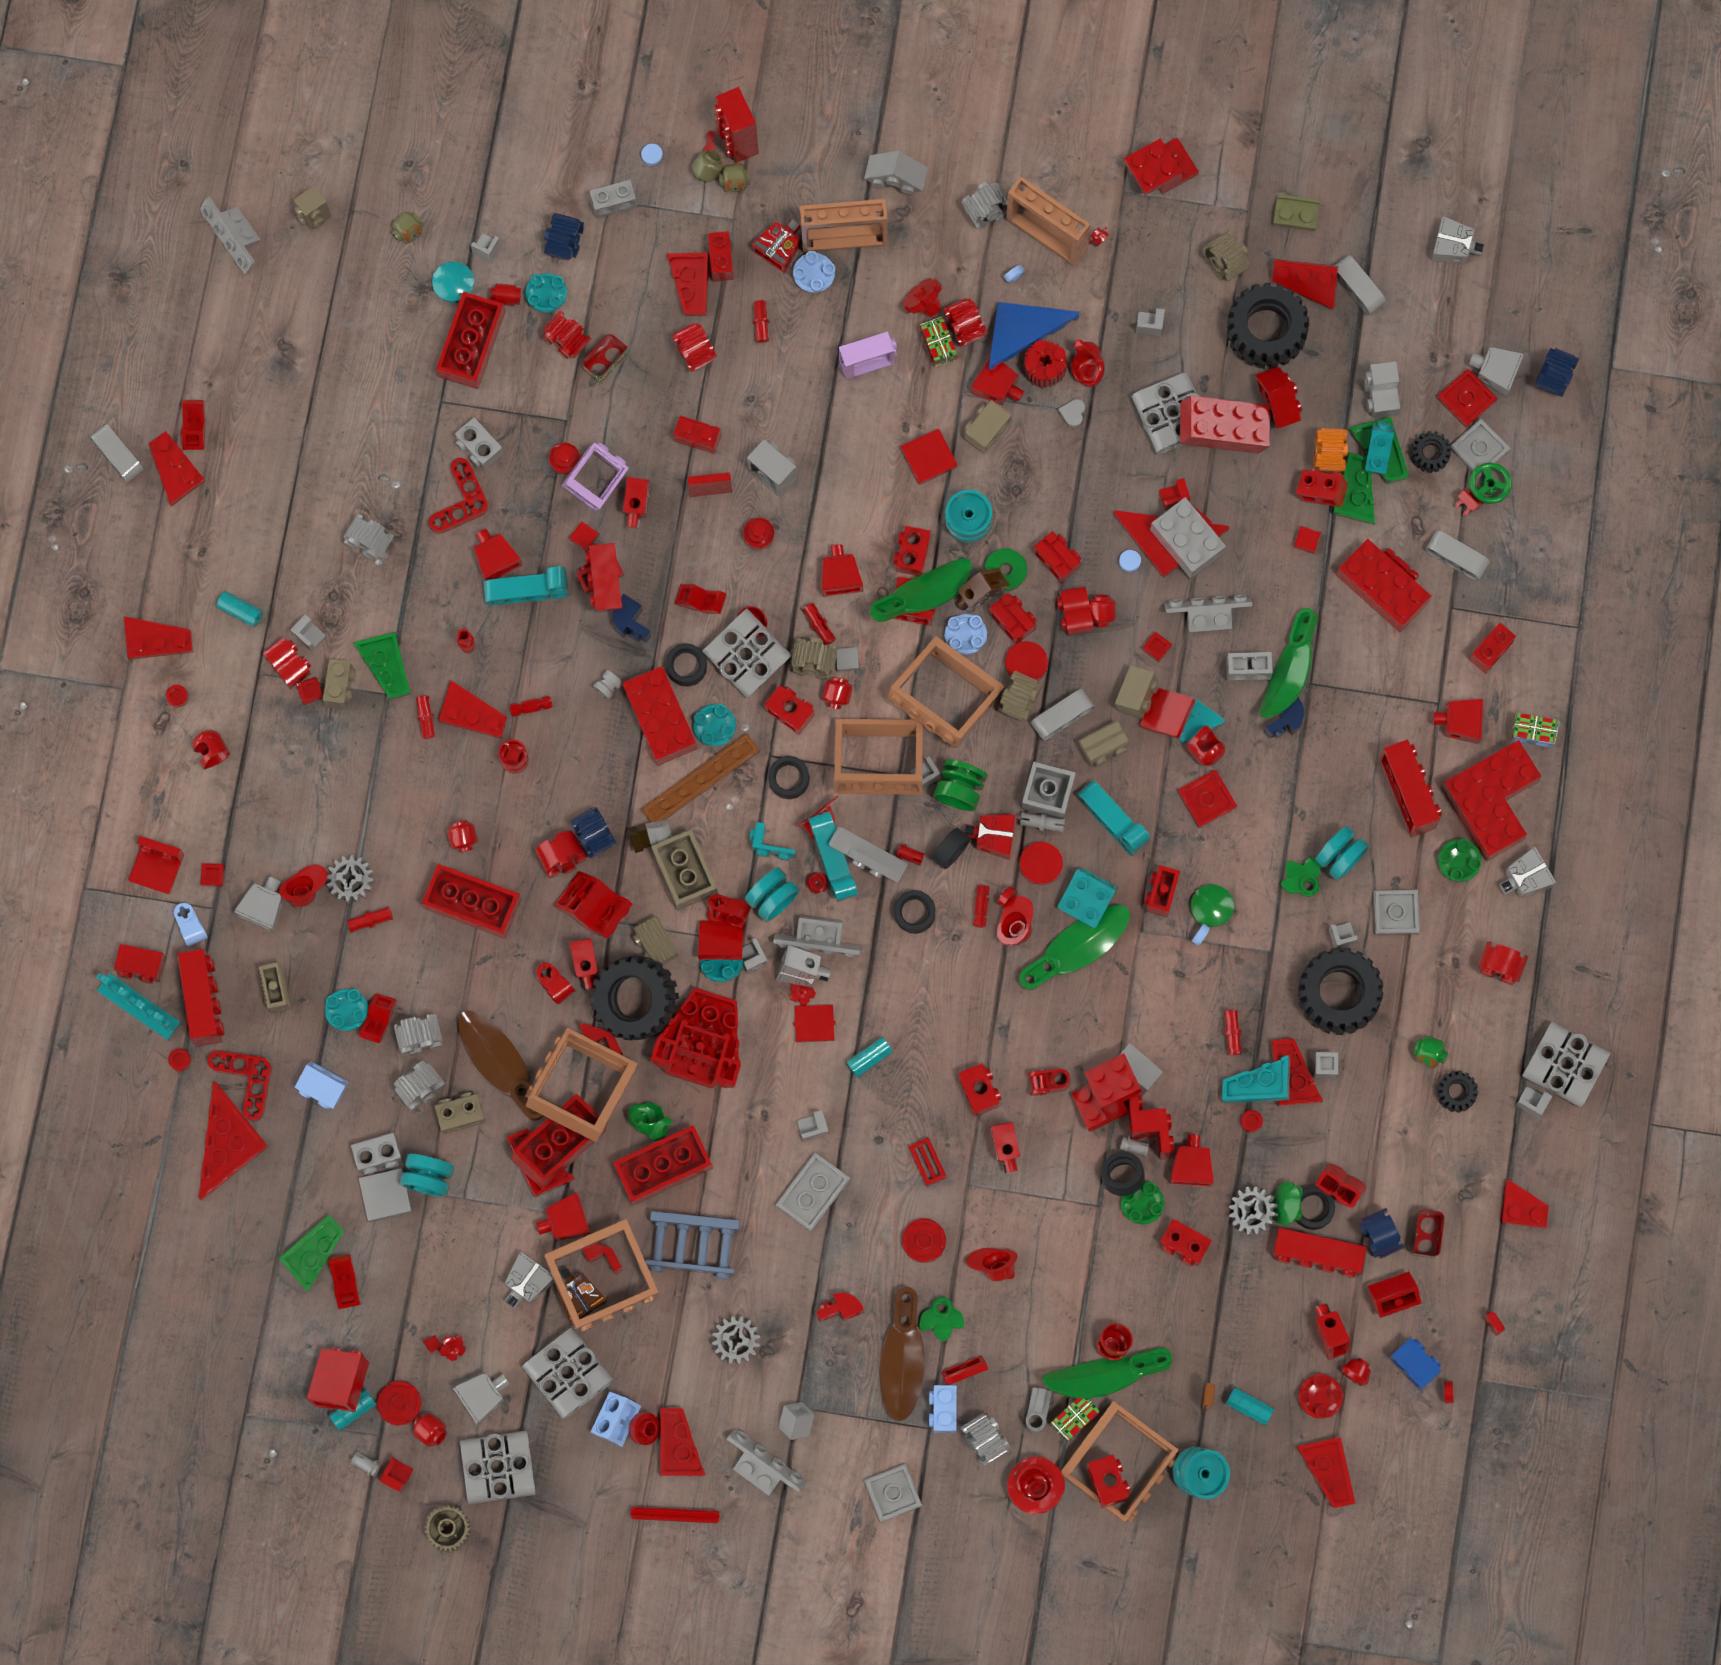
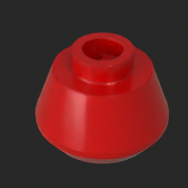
M1358 1358V1360L1352 1359L1342 1366V1374L1361 1387L1368 1384L1371 1374L1370 1364L1361 1358Z

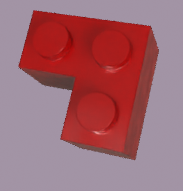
M1276 367L1255 375L1259 393L1267 405H1269L1270 420L1275 427L1279 429L1301 421L1300 412H1302V407L1295 396L1298 390L1295 382H1291L1288 373H1284L1280 367Z

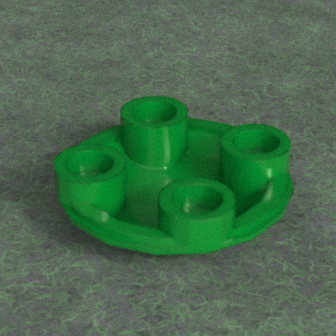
M1455 839L1448 842L1442 847L1438 855V865L1441 872L1446 878L1454 882L1471 880L1478 874L1482 866L1479 849L1467 839Z
M1215 884L1204 885L1199 888L1191 901V910L1196 922L1204 923L1209 927L1226 924L1233 915L1234 910L1233 897L1229 891Z
M1144 1181L1142 1187L1136 1193L1122 1196L1121 1209L1125 1217L1132 1223L1139 1225L1151 1224L1158 1220L1165 1206L1164 1195L1153 1182Z
M1286 1181L1281 1183L1273 1194L1274 1199L1272 1203L1278 1205V1207L1273 1209V1212L1278 1213V1216L1273 1217L1279 1225H1289L1293 1221H1299L1302 1217L1300 1207L1303 1189L1293 1182Z

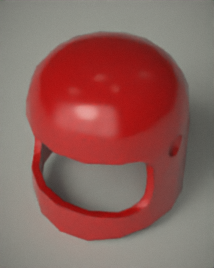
M1208 725L1200 729L1186 746L1188 751L1203 766L1216 764L1225 753L1224 743L1215 736L1213 730Z
M206 730L199 733L192 742L194 752L201 753L204 756L200 760L203 770L220 764L230 755V751L222 736L215 730Z
M1113 1323L1106 1326L1097 1339L1098 1352L1107 1360H1119L1125 1356L1132 1346V1333L1123 1324Z

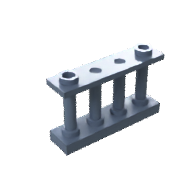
M651 1211L650 1221L655 1224L657 1229L653 1260H645L647 1267H650L649 1271L663 1272V1269L715 1274L718 1279H729V1276L735 1275L734 1269H728L732 1235H734V1232L739 1233L740 1231L739 1220ZM668 1225L677 1226L679 1230L675 1263L662 1261L665 1228H668ZM690 1227L699 1228V1232H701L697 1265L684 1264L687 1231H690ZM712 1230H720L721 1234H723L719 1267L706 1266L709 1235L712 1233Z

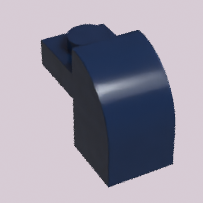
M623 594L621 597L622 610L613 611L615 629L622 638L630 632L629 635L638 642L642 640L647 643L651 637L650 630L636 622L643 611L642 605Z
M1299 697L1279 714L1280 719L1266 726L1264 732L1268 738L1282 736L1287 732V728L1291 735H1294L1299 730L1304 718V707Z

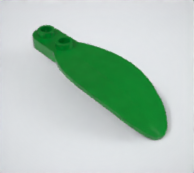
M963 558L949 562L904 583L893 594L873 602L869 612L870 616L877 622H886L904 613L923 612L944 605L959 593V589L966 584L972 569L970 560Z
M1310 608L1300 610L1295 617L1289 636V644L1283 650L1275 666L1260 707L1259 715L1262 718H1270L1286 710L1298 698L1306 684L1312 660L1311 640L1318 622L1317 614Z
M1123 905L1107 907L1096 928L1080 920L1069 926L1053 940L1043 957L1022 970L1019 976L1021 987L1028 991L1035 990L1054 976L1078 971L1099 959L1116 943L1125 931L1130 919L1129 909ZM1049 965L1051 970L1046 971L1043 966ZM1031 977L1033 978L1034 982L1028 983L1026 981V978Z
M1157 1348L1133 1355L1132 1357H1122L1114 1361L1105 1358L1046 1373L1043 1375L1042 1381L1047 1388L1063 1396L1081 1399L1102 1397L1130 1386L1143 1376L1168 1370L1173 1363L1172 1353L1168 1349Z

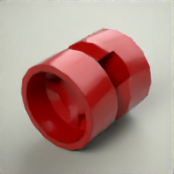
M510 739L501 744L498 755L505 771L512 774L524 771L528 765L529 758L523 743Z

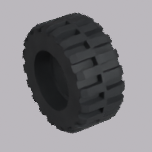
M1264 283L1263 287H1259V284L1252 286L1250 291L1248 289L1242 291L1241 296L1236 297L1233 301L1226 326L1227 339L1231 341V349L1233 351L1237 350V356L1241 360L1244 357L1248 359L1247 364L1253 366L1256 363L1259 364V368L1265 369L1266 365H1270L1271 369L1276 368L1279 363L1284 366L1289 363L1290 358L1295 359L1299 355V351L1303 349L1309 330L1308 310L1306 306H1302L1303 300L1300 296H1293L1294 291L1290 288L1286 291L1282 289L1283 285L1277 284L1276 287H1272L1271 283ZM1264 310L1273 311L1285 319L1288 330L1286 335L1278 340L1263 341L1250 332L1248 320L1256 312Z
M1338 947L1331 948L1329 952L1323 951L1316 958L1313 957L1305 967L1298 983L1297 997H1299L1300 1009H1303L1305 1012V1018L1307 1020L1310 1019L1313 1022L1312 1025L1317 1029L1321 1027L1325 1033L1329 1034L1330 1032H1336V1035H1343L1345 1032L1351 1034L1356 1032L1357 1029L1367 1026L1368 1022L1372 1021L1383 999V980L1379 977L1380 972L1378 968L1373 967V961L1370 958L1365 959L1362 957L1363 953L1359 951L1354 953L1351 952V948L1345 947L1344 950H1339ZM1342 972L1352 976L1358 982L1361 988V997L1353 1008L1349 1010H1336L1329 1007L1322 1000L1320 984L1327 975Z
M631 956L614 960L608 963V967L603 968L599 972L600 977L594 980L593 985L596 987L595 990L591 991V997H594V1003L591 1004L592 1010L597 1012V1015L594 1017L597 1022H602V1028L606 1032H612V1036L631 1041L654 1037L657 1033L665 1030L666 1025L673 1018V1012H677L678 1006L675 1005V1002L679 999V993H675L676 981L671 980L670 976L672 974L668 969L663 968V964L653 961L652 958ZM632 977L643 979L649 985L653 997L649 1012L646 1016L639 1019L626 1017L620 1010L617 1002L619 987L626 979Z

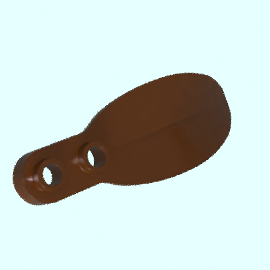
M473 1011L463 1012L458 1021L459 1032L466 1051L477 1070L496 1090L513 1098L528 1119L533 1121L542 1119L544 1115L538 1112L532 1113V1109L526 1107L528 1098L525 1095L519 1096L521 1090H526L527 1094L531 1085L526 1065L517 1049L505 1034L485 1017Z
M903 1287L896 1293L894 1322L886 1335L880 1363V1383L884 1405L890 1417L895 1421L905 1420L914 1410L924 1376V1347L921 1333L916 1324L918 1296L915 1290L910 1287ZM904 1294L911 1296L910 1302H903L902 1297ZM904 1316L910 1320L907 1325L901 1323V1318Z

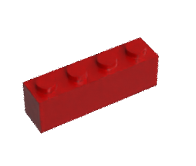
M1279 1228L1272 1257L1277 1258V1261L1290 1264V1261L1298 1262L1300 1267L1312 1268V1266L1321 1267L1320 1270L1323 1272L1334 1273L1335 1270L1343 1272V1276L1355 1278L1356 1275L1360 1276L1362 1273L1367 1247Z

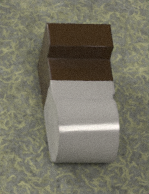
M666 820L629 828L635 853L642 852L644 848L672 838L670 825Z

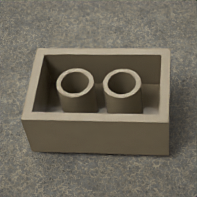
M692 829L651 846L677 910L718 894L717 886Z

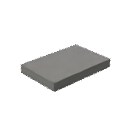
M815 1152L775 1206L812 1232L851 1178Z

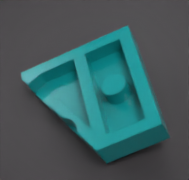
M1194 698L1196 702L1183 732L1177 740L1184 744L1192 740L1204 726L1208 725L1213 729L1223 725L1225 720Z

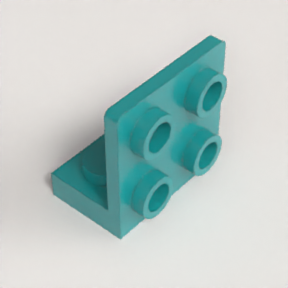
M1080 867L1075 872L1065 891L1058 909L1096 928L1119 887Z

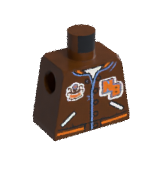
M999 567L980 571L959 589L961 597L957 600V604L962 610H966L968 607L981 606L1010 586Z
M569 1268L559 1272L579 1319L584 1318L607 1303L605 1297L583 1273L574 1278ZM556 1289L570 1324L573 1325L558 1289Z

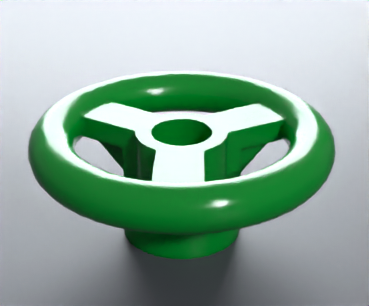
M1484 463L1476 467L1471 473L1469 487L1474 497L1486 504H1496L1506 499L1510 494L1512 479L1509 472L1503 466L1497 463ZM1490 469L1499 471L1504 476L1506 483L1498 482L1492 477ZM1483 471L1485 479L1482 481L1480 489L1477 490L1476 478ZM1487 482L1493 483L1494 486L1489 487ZM1497 489L1504 490L1502 494H1500L1497 497L1490 498L1483 496L1484 494L1488 496L1493 495L1497 492Z

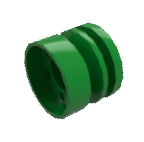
M945 760L943 766L945 770L941 771L940 776L947 781H938L933 797L939 802L959 810L976 811L981 796L974 790H983L984 784L982 782H986L987 773L966 762Z

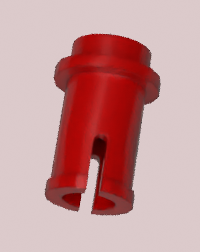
M900 844L896 857L920 866L925 853L909 848L907 844L905 846Z

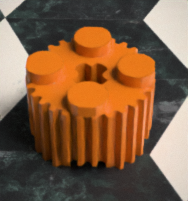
M1321 428L1316 431L1314 468H1318L1320 471L1345 472L1346 460L1343 458L1348 453V443H1344L1347 441V429Z

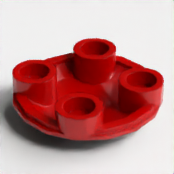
M1316 1374L1303 1382L1299 1389L1298 1398L1300 1406L1306 1414L1313 1418L1325 1419L1338 1412L1343 1402V1392L1341 1386L1334 1378L1328 1375Z

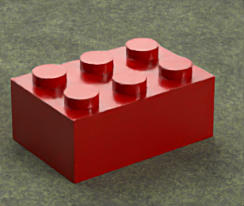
M615 543L589 545V551H585L586 564L591 565L592 572L588 573L589 587L594 588V594H590L591 607L596 608V613L622 610Z

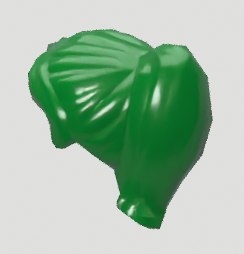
M645 1102L642 1105L634 1104L627 1110L628 1122L638 1133L647 1135L651 1141H659L665 1138L669 1130L668 1126L671 1125L672 1120L668 1116L665 1117L662 1106L653 1102Z

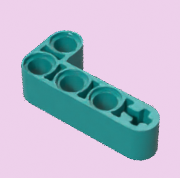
M560 566L550 567L546 570L547 574L484 581L485 604L503 605L568 597L569 589L566 568Z
M1094 780L1076 794L1080 802L1132 857L1150 842L1151 837L1147 830L1140 823L1135 824Z
M830 812L808 818L835 899L839 902L857 896V887L850 874L844 853L829 846V842L836 831Z

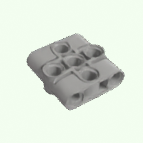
M1182 373L1154 384L1131 396L1142 419L1143 428L1148 433L1157 454H1163L1185 445L1180 444V435L1176 433V430L1180 429V403L1191 395L1199 396L1188 373ZM1166 391L1170 396L1162 398L1159 396V393ZM1169 410H1175L1178 413V415L1175 417H1171L1167 414V412ZM1155 418L1158 420V423L1151 425L1147 420Z
M747 608L702 651L717 666L722 675L728 678L746 698H749L792 656L773 636L772 632L766 629ZM757 626H759V628L749 638L746 637ZM729 632H734L737 635L736 643L728 642L727 634ZM762 632L767 635L768 641L766 644L758 642L757 636L759 633ZM773 642L776 643V644L773 645L765 654H763V652H764ZM743 648L751 649V659H745L742 656ZM731 652L732 654L720 665L719 662ZM731 662L736 665L737 671L735 674H730L727 671L728 663ZM759 663L767 666V673L765 675L758 673L757 665ZM745 669L748 670V671H747L746 673H744L737 681H735V679H736Z
M1551 1021L1522 1077L1545 1088L1548 1093L1558 1095L1582 1108L1609 1058L1610 1052L1588 1041L1585 1036L1575 1034ZM1569 1035L1570 1037L1567 1040L1564 1048L1562 1049L1561 1046L1566 1036ZM1579 1041L1582 1045V1049H1573L1571 1046V1042ZM1590 1046V1049H1589L1588 1053L1586 1054L1584 1060L1581 1059L1582 1056L1584 1055V1053H1585L1587 1047ZM1548 1049L1552 1053V1058H1544L1541 1051ZM1561 1061H1570L1572 1064V1068L1564 1069L1561 1065ZM1550 1069L1551 1072H1550V1074H1549V1076H1548L1546 1082L1543 1083L1542 1081H1543V1079L1545 1078V1076H1546L1548 1070ZM1581 1071H1589L1591 1074V1079H1583L1581 1076ZM1558 1079L1562 1084L1561 1088H1554L1551 1085V1080ZM1571 1080L1572 1083H1571V1085L1569 1086V1088H1568L1566 1094H1563V1092H1564L1566 1086L1568 1085L1569 1081Z
M574 1327L565 1331L522 1366L563 1420L576 1412L614 1381L613 1377ZM553 1350L560 1352V1358L557 1361L549 1360V1353ZM584 1354L592 1356V1360L588 1365L580 1363V1358ZM566 1368L574 1370V1375L570 1379L562 1377V1372ZM548 1382L556 1383V1390L552 1393H547L544 1390ZM584 1385L588 1388L587 1394L582 1397L577 1396L576 1389Z
M527 1431L499 1435L491 1434L486 1437L460 1440L468 1505L536 1495ZM506 1437H507V1440H508L509 1454H507V1452H506V1445H505V1438H506ZM493 1440L501 1442V1447L496 1451L489 1449V1444ZM481 1441H484L486 1458H483ZM524 1459L526 1461L525 1468L521 1470L514 1467L515 1461ZM496 1462L504 1464V1469L500 1473L492 1471V1466ZM478 1465L482 1468L478 1476L470 1475L469 1471L472 1466ZM510 1477L513 1478L515 1494H512ZM486 1480H489L491 1498H488ZM500 1484L507 1487L506 1493L504 1495H497L495 1493L496 1486Z

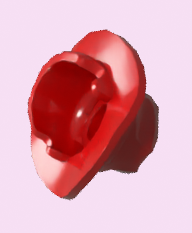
M1030 1457L1022 1460L1010 1472L1007 1488L1011 1500L1020 1510L1028 1514L1039 1515L1050 1511L1060 1502L1065 1491V1480L1060 1469L1052 1461L1044 1457Z

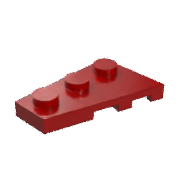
M666 253L685 316H707L709 253Z
M1275 259L1272 281L1334 309L1339 266Z
M167 431L149 443L171 507L205 482L203 476Z
M124 616L127 657L129 660L193 653L192 632L190 629Z
M451 680L439 717V723L502 739L508 719L507 716Z
M1295 1039L1272 1040L1274 1062L1281 1060L1282 1057L1287 1055L1290 1057L1289 1100H1278L1279 1107L1323 1103V1099L1307 1069Z
M528 1128L506 1138L512 1152L532 1134ZM564 1170L542 1190L522 1171L534 1198L575 1180L571 1173Z
M660 1408V1477L706 1476L683 1408Z
M1341 1437L1297 1446L1334 1509L1356 1504Z

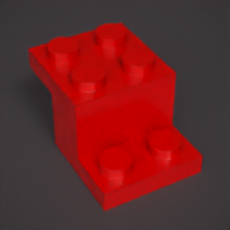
M1178 137L1166 144L1159 138L1124 158L1126 166L1145 196L1157 189L1160 190L1161 194H1164L1199 175L1198 169Z
M579 871L553 906L559 911L570 915L586 930L608 939L615 932L616 926L622 918L629 913L633 903L617 895L600 879Z
M1125 1053L1084 1072L1089 1085L1071 1094L1088 1131L1091 1132L1128 1114L1129 1111L1124 1101L1143 1091Z
M1142 1094L1128 1099L1127 1108L1129 1111L1131 1139L1157 1138L1160 1160L1169 1159L1170 1153H1173L1174 1138L1169 1136V1131H1171L1172 1127L1171 1114H1167L1166 1108L1142 1110Z

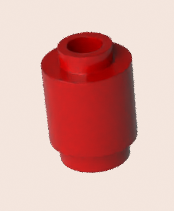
M496 283L495 287H491L490 300L503 303L505 306L520 305V287Z

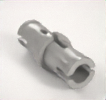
M1025 812L1021 814V818L1030 819V821L1020 820V826L1039 828L1040 831L1047 829L1061 833L1064 832V827L1057 826L1056 824L1065 825V819L1047 817L1046 814L1035 815Z

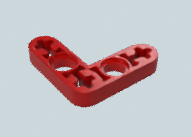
M464 458L455 459L451 464V470L465 500L436 512L430 517V528L436 534L452 530L485 515L488 511V503L470 463ZM459 464L465 467L464 471L467 477L463 478L459 470L456 471ZM467 482H473L476 488L472 492H466L464 485ZM478 501L480 504L484 503L483 505H481V510L473 508L475 507V502ZM465 506H469V509H471L470 511L472 513L471 515L468 514V510ZM455 510H463L465 512L464 517L460 520L453 518ZM447 514H449L450 520L452 522L451 524H449L448 520H446ZM436 519L444 521L442 527L439 528L438 525H435Z
M222 1051L212 1052L207 1062L213 1071L249 1077L243 1113L252 1122L260 1120L265 1112L272 1072L270 1062L263 1057ZM220 1056L222 1061L228 1062V1057H231L229 1061L230 1069H227L228 1066L226 1064H219L216 1067L212 1061L217 1060V1057ZM238 1059H243L246 1062L245 1068L241 1071L234 1069V1062ZM262 1062L267 1067L261 1074L262 1078H266L265 1081L253 1079L254 1076L258 1078L259 1071L256 1069V1066H260ZM262 1084L264 1087L263 1092L260 1095L252 1094L251 1089L253 1085ZM250 1098L262 1100L261 1103L257 1101L256 1108L260 1111L255 1113L254 1116H251V1113L248 1112V1109H252L254 1105L252 1100L249 1101Z

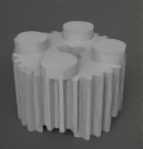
M986 181L977 187L978 191L975 194L968 195L962 200L964 209L978 229L987 227L986 224L992 220L1000 221L1007 215L1008 196L999 183L989 184Z
M357 514L344 535V544L352 549L356 547L363 551L362 555L372 561L377 558L381 559L394 535L391 533L385 534L384 526L373 520L366 522L362 520V515Z
M426 1015L427 1019L413 1017L401 1020V1025H394L401 1054L410 1053V1055L423 1053V1048L430 1047V1049H436L443 1046L437 1015Z
M424 1060L417 1063L413 1070L405 1076L399 1077L394 1083L396 1086L395 1092L411 1111L418 1108L421 1102L424 1104L430 1102L435 1097L434 1091L438 1092L446 1085L431 1064H426Z
M988 1413L981 1414L960 1427L962 1432L967 1434L964 1436V1439L971 1450L981 1457L978 1460L983 1466L1003 1455L1010 1448L1006 1438L996 1431L1000 1429L997 1422Z

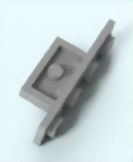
M210 197L205 198L200 207L202 216L211 225L214 233L218 235L224 244L225 249L236 261L237 266L241 268L245 275L250 273L255 261L246 248L257 245L260 238L238 207L220 212Z
M1245 594L1235 595L1234 598L1215 596L1212 600L1192 598L1191 601L1186 602L1174 599L1164 604L1166 613L1187 612L1189 632L1232 629L1231 608L1253 606L1251 597H1247Z
M840 826L837 827L829 842V846L853 858V864L862 869L865 866L871 868L869 873L880 879L884 875L895 882H899L908 866L906 862Z
M801 915L799 916L797 936L775 934L773 943L778 944L782 948H787L790 945L800 947L804 951L819 949L826 954L841 952L844 956L848 957L860 955L862 945L841 942L843 921Z
M735 1429L727 1437L728 1441L744 1452L733 1469L768 1496L774 1491L780 1480L797 1492H800L807 1484V1481L803 1479L800 1473L791 1470L781 1459L772 1456L764 1446L756 1444L745 1432Z

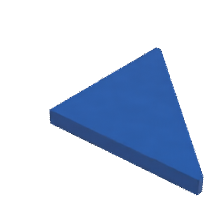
M998 302L989 370H993L1001 362H1006L1017 356L1020 351L1027 347L1030 348L1036 341L1042 340V338L1050 333L1054 334L1064 328L1072 320L1076 321L1079 319V311Z

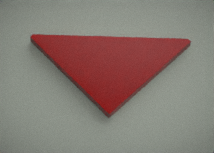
M1118 510L1113 512V515L1163 578L1180 566L1150 531L1152 522L1160 516ZM1207 523L1218 537H1221L1230 529L1227 525Z
M216 1081L212 1086L204 1161L201 1172V1185L198 1196L201 1201L268 1148L267 1144Z

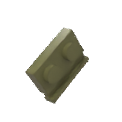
M1278 194L1273 226L1315 232L1320 200Z

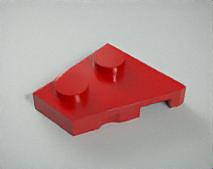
M1506 1180L1501 1223L1546 1229L1549 1205L1511 1180Z

